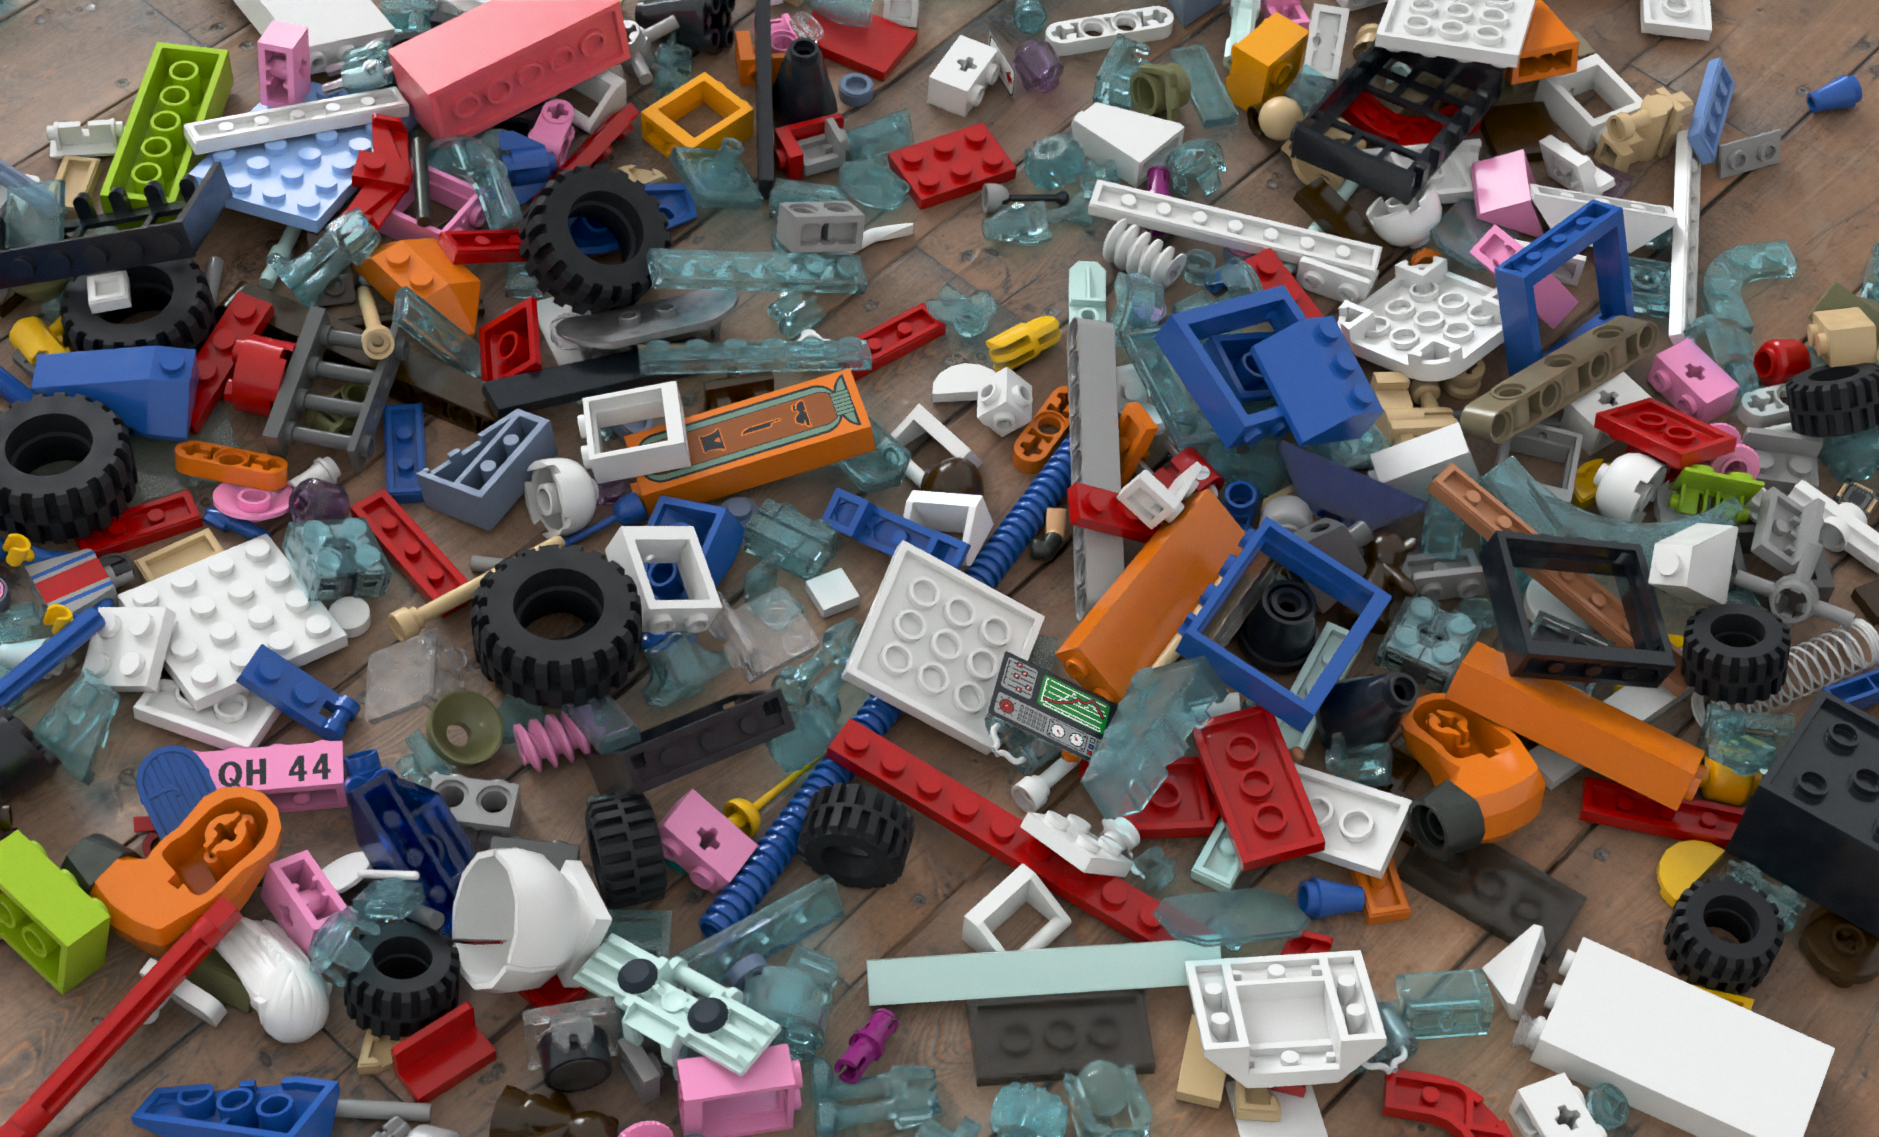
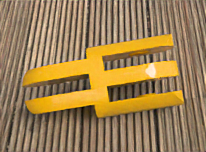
M1053 316L1038 317L1027 323H1019L985 341L987 347L991 348L989 350L991 361L996 362L993 364L994 371L997 373L1005 367L1013 370L1038 357L1041 351L1059 342L1062 336V330L1058 328L1060 325L1059 321Z

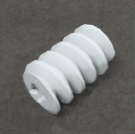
M1128 219L1119 220L1109 231L1105 239L1102 254L1104 260L1110 263L1114 262L1118 269L1126 270L1129 276L1138 277L1139 282L1145 285L1149 284L1153 291H1164L1182 272L1187 256L1181 253L1173 260L1175 248L1168 246L1161 253L1163 247L1162 240L1156 239L1149 245L1152 238L1151 233L1146 231L1137 238L1140 227L1133 224L1126 231Z

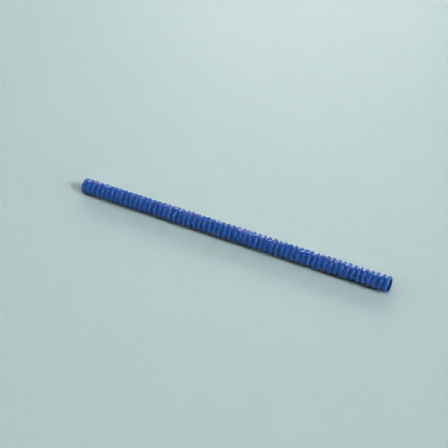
M1070 433L1048 460V463L1042 468V471L1038 473L1036 479L1031 482L1018 502L1012 507L1006 518L993 532L987 543L981 548L972 565L968 566L963 573L993 589L1000 584L1007 571L1012 568L1013 563L1018 560L1019 555L1024 552L1025 548L1042 528L1044 522H1046L1047 508H1056L1062 501V498L1066 496L1067 489L1071 487ZM870 694V697L865 700L863 706L857 711V715L852 719L884 738V735L890 731V727L896 723L897 718L904 711ZM826 753L824 754L822 761L817 763L815 770L801 784V789L795 792L794 798L789 800L787 807L780 812L779 817L766 830L765 836L760 838L758 846L728 885L721 889V894L715 897L713 904L706 909V914L699 918V928L709 940L721 945L731 943L733 935L740 931L741 925L745 924L748 920V915L755 911L756 905H759L763 900V895L770 891L771 886L778 880V876L785 871V866H788L792 861V857L798 853L797 842L812 795L815 792H819L820 788L826 785L832 787L835 783L849 785V781L853 780L856 776L855 773L828 758Z

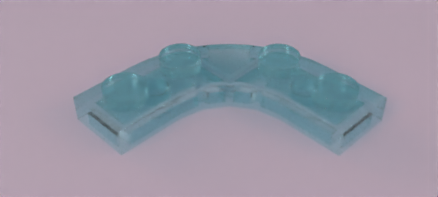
M452 135L439 138L426 145L429 166L452 176L456 174L462 176L473 186L482 205L490 230L509 229L524 220L520 204L516 199L508 178L505 164L499 161L485 144L468 135Z
M1786 240L1737 245L1721 253L1711 262L1701 284L1700 300L1704 314L1716 339L1751 336L1754 324L1742 300L1740 289L1743 286L1760 279L1795 275L1798 265Z

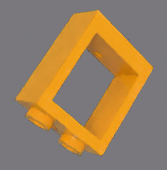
M703 72L641 111V138L689 175L694 174L753 135L754 108L747 101L740 99L728 90L722 82L716 81L706 72ZM704 103L725 118L695 138L675 123V121Z

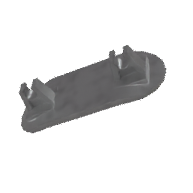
M704 288L681 296L592 315L569 317L561 320L556 325V333L561 338L577 344L584 360L591 359L593 354L597 352H602V357L611 355L612 349L692 332L693 337L700 345L704 344L701 338L702 331L707 328H711L710 337L714 341L720 339L722 320L727 318L736 309L739 299L737 293L730 288Z

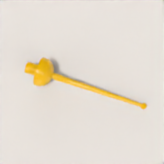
M828 746L754 803L743 798L729 800L723 806L724 816L749 838H752L759 831L761 825L759 810L817 763L827 752Z

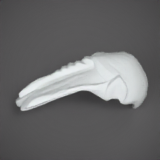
M242 917L215 949L240 978L249 994L250 1005L257 1011L260 1023L269 1035L281 1043L287 1044L299 1043L309 1039L323 1028L327 1021L332 984L325 981L320 971L314 967L304 951L288 937L280 925L265 919L263 921H253Z

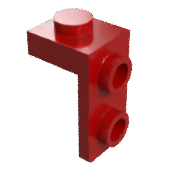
M841 113L774 129V164L778 171H783L789 184L803 180L804 154L797 141L824 134L825 119L833 117L840 129L844 128V118Z

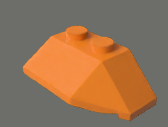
M435 238L408 239L381 244L352 261V267L444 355L475 337L481 281L463 264L453 265Z

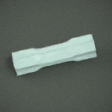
M1231 0L1229 11L1232 18L1230 36L1226 40L1223 66L1228 68L1229 71L1233 57L1231 55V47L1255 30V22L1259 17L1261 0Z

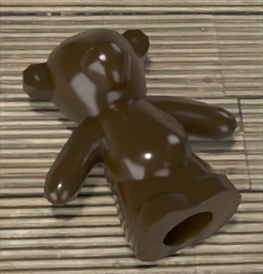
M1391 530L1373 533L1374 540L1362 548L1364 550V561L1367 566V571L1362 577L1393 596L1370 631L1379 635L1388 634L1390 621L1388 618L1390 606L1394 600L1393 586L1406 597H1414L1417 593L1415 584L1401 569L1408 553L1417 549L1418 542L1413 537L1406 538L1398 532ZM1343 605L1339 620L1347 629L1351 630L1360 615Z
M506 1085L502 1094L497 1099L493 1110L489 1137H617L619 1121L613 1116H607L594 1110L577 1113L563 1092L554 1091L550 1099L542 1094H528L517 1087Z

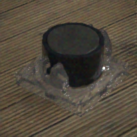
M614 996L535 1008L522 1012L528 1071L542 1068L543 1080L548 1088L564 1093L589 1090L602 1084L611 1076L613 1068L610 1056L617 1055L618 1041L617 1010Z

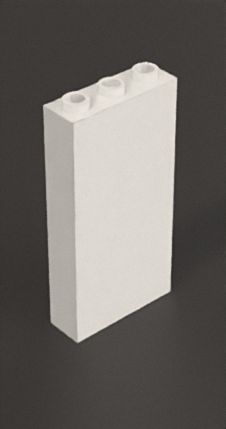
M233 0L261 35H263L273 20L308 27L310 75L326 72V65L344 60L347 56L366 51V45L371 41L377 40L380 42V46L385 45L394 38L395 34L393 25L371 0Z
M1585 937L1582 938L1577 952L1567 950L1558 971L1559 974L1566 976L1562 986L1553 982L1543 1007L1551 1010L1547 1020L1538 1017L1528 1041L1536 1044L1530 1061L1558 1074L1565 1072L1571 1080L1697 1137L1804 1136L1832 1059L1834 1047Z

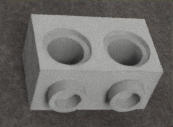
M849 201L779 203L776 238L792 253L862 251L865 214Z
M434 774L423 815L426 840L490 848L492 836L505 838L515 836L522 808L520 784L509 783L502 779L491 781L473 779L460 774ZM450 805H458L456 807H447ZM500 810V812L491 813L490 811Z

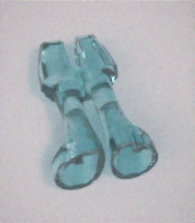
M355 208L329 223L325 227L327 232L303 255L295 259H287L279 253H271L265 259L301 304L308 307L315 306L323 288L351 262L356 266H361L364 259L370 256L380 242L381 235L373 225L369 224L368 218L361 209ZM334 253L319 270L307 277L321 262Z
M851 617L832 626L824 632L822 637L823 647L804 663L789 666L779 671L772 680V689L781 688L785 701L790 707L798 705L805 697L806 711L811 720L817 725L828 728L835 724L841 715V704L838 694L841 687L847 682L841 676L863 624ZM832 662L837 664L824 678L811 686L813 680Z
M823 1057L811 1058L810 1091L812 1107H815L814 1125L817 1137H835L844 1128L883 1120H893L896 1128L904 1129L940 1116L942 1114L940 1096L934 1092L938 1087L935 1069L910 1065L891 1066L890 1072L861 1077L859 1082L848 1084L840 1080L833 1073L827 1059ZM888 1097V1099L857 1105H838L836 1103L860 1098Z

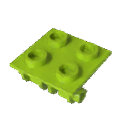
M1693 464L1690 467H1685L1669 485L1668 490L1676 491L1677 493H1670L1668 508L1674 509V512L1678 514L1695 516L1698 507V518H1703L1707 509L1708 498H1712L1709 514L1710 520L1714 521L1719 510L1718 521L1734 525H1738L1739 522L1747 523L1750 508L1743 505H1746L1764 487L1765 482L1753 480L1754 477L1748 473L1731 472L1729 475L1714 472V468L1710 466Z

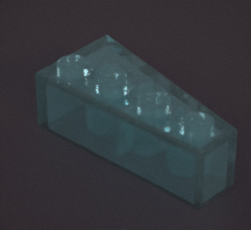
M1205 655L1155 668L1145 667L1133 675L1131 683L1123 699L1119 702L1118 709L1108 728L1104 731V736L1095 754L1091 757L1089 765L1080 781L1106 820L1139 813L1144 809L1169 775L1165 767L1176 759L1181 758L1189 748L1186 742L1187 737L1195 727L1196 729L1204 728L1211 718L1207 710L1214 701L1216 704L1222 703L1229 694Z

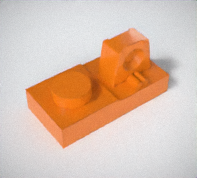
M1139 402L1126 403L1118 419L1121 487L1129 483L1139 462L1143 461L1145 463L1150 455L1148 448L1159 429Z

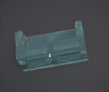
M1118 33L1096 75L1092 103L1098 102L1131 110L1133 106L1130 96V80L1132 75L1140 71V65L1152 64L1143 58H1137L1133 52L1148 55L1150 48L1146 44L1125 38L1124 34Z
M1483 969L1396 975L1395 985L1399 999L1393 1000L1398 1024L1408 1040L1489 1034L1495 1004Z

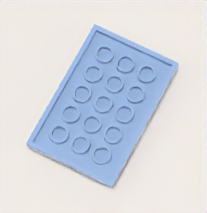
M311 81V91L302 103L355 93L345 90L326 96L323 93L322 84ZM260 102L251 112L271 109L273 107L262 106ZM410 111L409 116L400 118L408 133L418 123ZM372 123L210 152L189 174L195 176L198 184H200L213 162L221 161L233 194L230 199L226 200L225 208L318 233L359 188L352 186V173L359 151L373 152Z

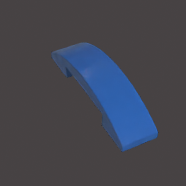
M836 487L819 522L846 537L890 557H893L897 546L904 540L960 570L971 547L966 542L887 511L864 498Z

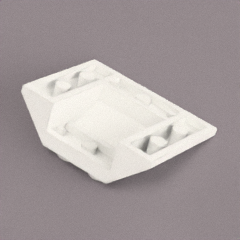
M1361 950L1185 961V972L1204 1057L1247 1088L1339 1083L1386 1046V1034Z

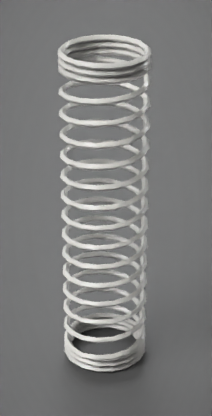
M1855 618L1850 628L1840 625L1838 628H1833L1827 633H1822L1817 637L1807 640V642L1790 647L1789 655L1793 656L1794 666L1789 661L1788 666L1793 670L1798 679L1800 692L1792 684L1787 673L1786 682L1790 696L1781 687V691L1778 692L1779 700L1770 694L1769 705L1765 701L1757 700L1759 710L1753 704L1746 705L1748 714L1739 703H1736L1734 706L1738 719L1732 714L1729 704L1724 701L1716 702L1721 712V717L1716 708L1715 701L1711 700L1713 710L1719 721L1723 724L1722 730H1718L1711 723L1705 711L1704 696L1693 692L1691 696L1693 715L1698 725L1710 736L1720 737L1725 735L1731 729H1738L1740 724L1747 725L1750 720L1756 721L1760 719L1761 715H1769L1771 710L1778 711L1781 709V706L1787 707L1791 705L1792 701L1798 702L1802 697L1811 696L1812 692H1820L1825 686L1839 683L1843 678L1849 679L1853 674L1858 675L1862 673L1863 669L1869 670L1879 665L1878 632L1865 620ZM1851 628L1857 630L1868 643L1872 654L1871 663L1865 661L1862 648L1850 634ZM1839 632H1841V639L1837 637ZM1828 637L1834 638V647L1827 641ZM1837 640L1842 644L1847 657L1851 661V669L1846 666L1838 652ZM1819 641L1824 643V651L1817 646ZM1852 641L1855 643L1856 647L1858 648L1859 653H1860V656H1859L1858 653L1856 652V650H1855V648H1854V646H1853V644H1852ZM1826 645L1837 656L1841 666V674L1832 665ZM1808 646L1814 647V656L1807 651ZM1816 649L1827 661L1831 671V678L1821 668ZM1798 650L1803 651L1804 661L1797 656ZM1806 654L1817 666L1821 683L1811 673ZM1796 659L1808 673L1810 687L1802 679L1797 668ZM1855 665L1858 666L1860 669L1855 671ZM1844 668L1847 671H1849L1850 674L1844 675ZM1834 673L1837 674L1840 678L1834 680ZM1824 677L1830 681L1826 685L1824 684ZM1814 682L1818 684L1820 687L1814 689ZM1803 686L1809 690L1808 693H1803ZM1793 691H1795L1799 695V697L1793 698ZM1782 694L1789 699L1788 702L1783 703ZM1772 699L1779 704L1775 708L1772 707ZM1762 704L1768 708V711L1762 712ZM1751 708L1758 713L1757 716L1752 717ZM1741 713L1747 717V720L1744 722L1741 721ZM1733 720L1737 722V724L1734 726H1732Z

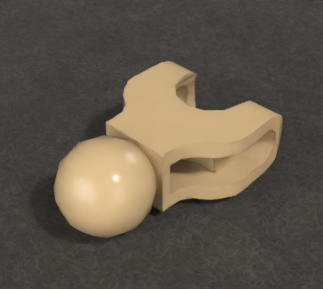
M1275 96L1264 103L1258 117L1260 128L1266 137L1276 141H1286L1281 150L1290 157L1293 170L1298 179L1308 185L1322 177L1335 191L1339 190L1344 178L1301 161L1296 156L1291 158L1293 142L1290 141V133L1297 121L1302 122L1305 118L1297 102L1285 96ZM1339 118V119H1338L1339 121H1342V122H1344V123H1346V124H1349L1347 121H1345V120L1342 119V118ZM1333 127L1324 134L1342 143L1348 142L1353 136ZM1361 139L1354 148L1359 150L1366 149V141ZM1321 174L1328 177L1330 180L1325 179Z

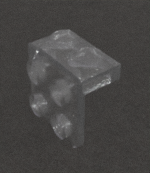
M776 588L732 610L721 591L718 592L722 609L708 628L715 639L721 638L725 644L723 648L730 664L734 669L740 668L749 684L815 652L819 648L820 644L817 635L785 588Z
M433 628L411 637L407 641H401L372 653L368 659L365 720L374 725L423 705L431 710L442 696L452 691L465 690L466 652L438 628Z

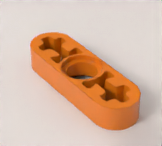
M1068 386L1058 387L1051 393L1032 421L1015 441L1012 462L1020 472L1035 474L1042 471V468L1048 463V460L1070 433L1069 405H1067L1069 403ZM1067 405V407L1063 411V415L1060 414V407ZM1049 424L1058 428L1059 432L1049 435L1041 432L1039 427ZM1035 444L1038 446L1037 454L1033 453L1030 457L1025 456L1032 452Z
M196 440L181 442L175 447V469L184 475L265 491L282 489L288 482V462L279 456Z

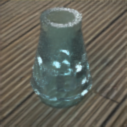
M1016 0L1013 16L1015 26L1026 34L1039 32L1047 21V12L1040 1Z

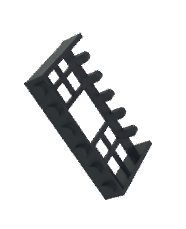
M1374 39L1372 46L1367 51L1360 53L1352 68L1345 69L1339 82L1327 89L1324 98L1318 104L1314 103L1302 122L1297 121L1290 133V141L1293 142L1291 158L1296 156L1301 161L1388 197L1392 196L1404 205H1408L1500 98L1507 68H1497L1491 64L1474 61L1464 63L1454 58L1441 56L1426 57L1420 53L1408 51L1392 52L1382 47H1375ZM1393 59L1414 67L1406 77L1385 68ZM1422 71L1444 79L1436 89L1415 81ZM1378 75L1399 83L1392 93L1370 84ZM1454 83L1470 89L1474 93L1465 101L1447 94L1445 91ZM1408 87L1429 95L1422 105L1400 96ZM1363 92H1366L1443 123L1445 126L1420 154L1338 119ZM1439 99L1460 109L1451 118L1430 108ZM1333 127L1353 136L1345 144L1324 134ZM1362 139L1383 149L1377 156H1374L1354 147ZM1391 152L1414 160V162L1406 169L1385 159Z
M221 161L213 162L200 184H198L196 177L191 174L183 176L179 183L184 198L182 201L168 203L161 184L156 180H151L144 188V194L149 206L133 209L125 189L116 186L108 195L113 209L111 213L97 215L91 197L87 193L81 192L73 200L78 218L63 221L59 211L57 216L51 217L38 209L43 224L27 226L16 196L9 197L0 208V289L196 257V252L225 207L226 200L233 196ZM179 214L175 221L155 224L159 217ZM145 220L139 228L83 237L88 229ZM74 232L69 239L51 241L54 235ZM40 238L37 244L17 247L23 240Z

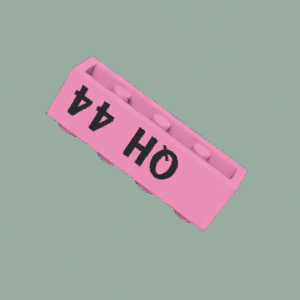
M318 740L313 743L292 745L273 744L268 747L256 748L232 747L226 750L207 752L193 751L197 753L206 767L209 768L210 776L217 790L222 787L252 788L264 793L277 807L278 813L348 807L347 793L344 790L347 771L343 759L345 753L342 740Z

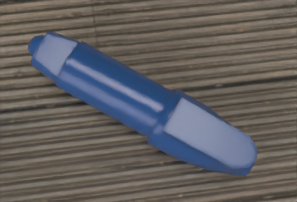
M208 507L205 511V516L202 518L208 525L225 533L231 530L250 540L267 533L271 538V534L264 530V528L248 520L227 516L217 510L216 507Z

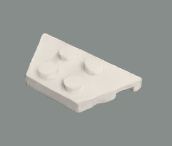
M1480 139L1463 140L1428 181L1429 186L1431 183L1434 185L1441 204L1474 201L1470 167L1473 163L1479 162V151L1482 145ZM1429 143L1406 145L1403 147L1421 154ZM1383 148L1363 149L1362 151L1377 156ZM1391 152L1385 159L1406 169L1414 162V160Z

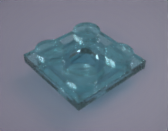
M1628 256L1634 312L1649 314L1658 319L1669 318L1672 263ZM1638 281L1645 282L1647 285L1641 284Z
M35 601L9 605L10 610L0 613V643L33 638L37 629L36 625H39L43 616L42 606L36 607Z

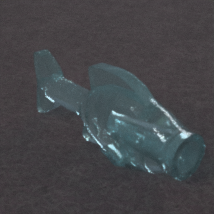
M1079 192L1073 196L1068 206L1049 210L1046 209L1045 203L1042 200L1034 202L1032 205L1016 202L1012 206H1007L996 212L992 217L983 219L981 226L983 236L987 241L996 239L1033 246L1051 240L1052 233L1048 227L1053 223L1073 220L1079 225L1091 227L1094 221L1091 215L1088 214L1083 194Z

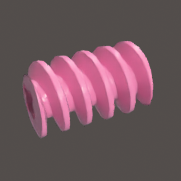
M595 700L592 704V711L587 705L580 706L576 709V716L570 709H563L560 713V722L554 714H547L544 718V727L537 719H531L528 723V733L521 724L513 725L515 743L521 761L525 767L527 764H531L537 773L542 772L543 759L547 758L553 768H557L559 765V754L563 753L567 760L573 763L575 762V749L579 748L585 756V754L591 752V744L595 743L598 748L607 746L605 723Z

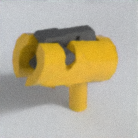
M61 316L49 327L38 317L22 318L13 325L9 333V341L16 349L12 355L13 362L27 373L32 380L38 355L72 352L69 346L64 347L63 345L64 339L62 336L65 334L61 323Z

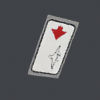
M989 30L988 46L998 49L997 65H1000L998 78L1014 102L1017 72Z

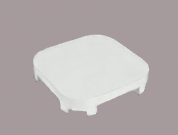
M1437 256L1433 257L1432 264L1409 266L1407 260L1396 264V278L1358 305L1345 300L1339 307L1337 324L1355 356L1391 371L1402 372L1408 378L1419 381H1442L1453 378L1466 371L1504 342L1497 287L1493 289L1449 272L1447 259Z

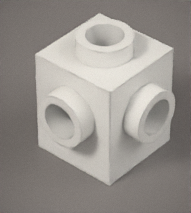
M1008 367L978 383L977 418L983 425L991 428L1001 437L1018 428H1022L1032 421V386Z

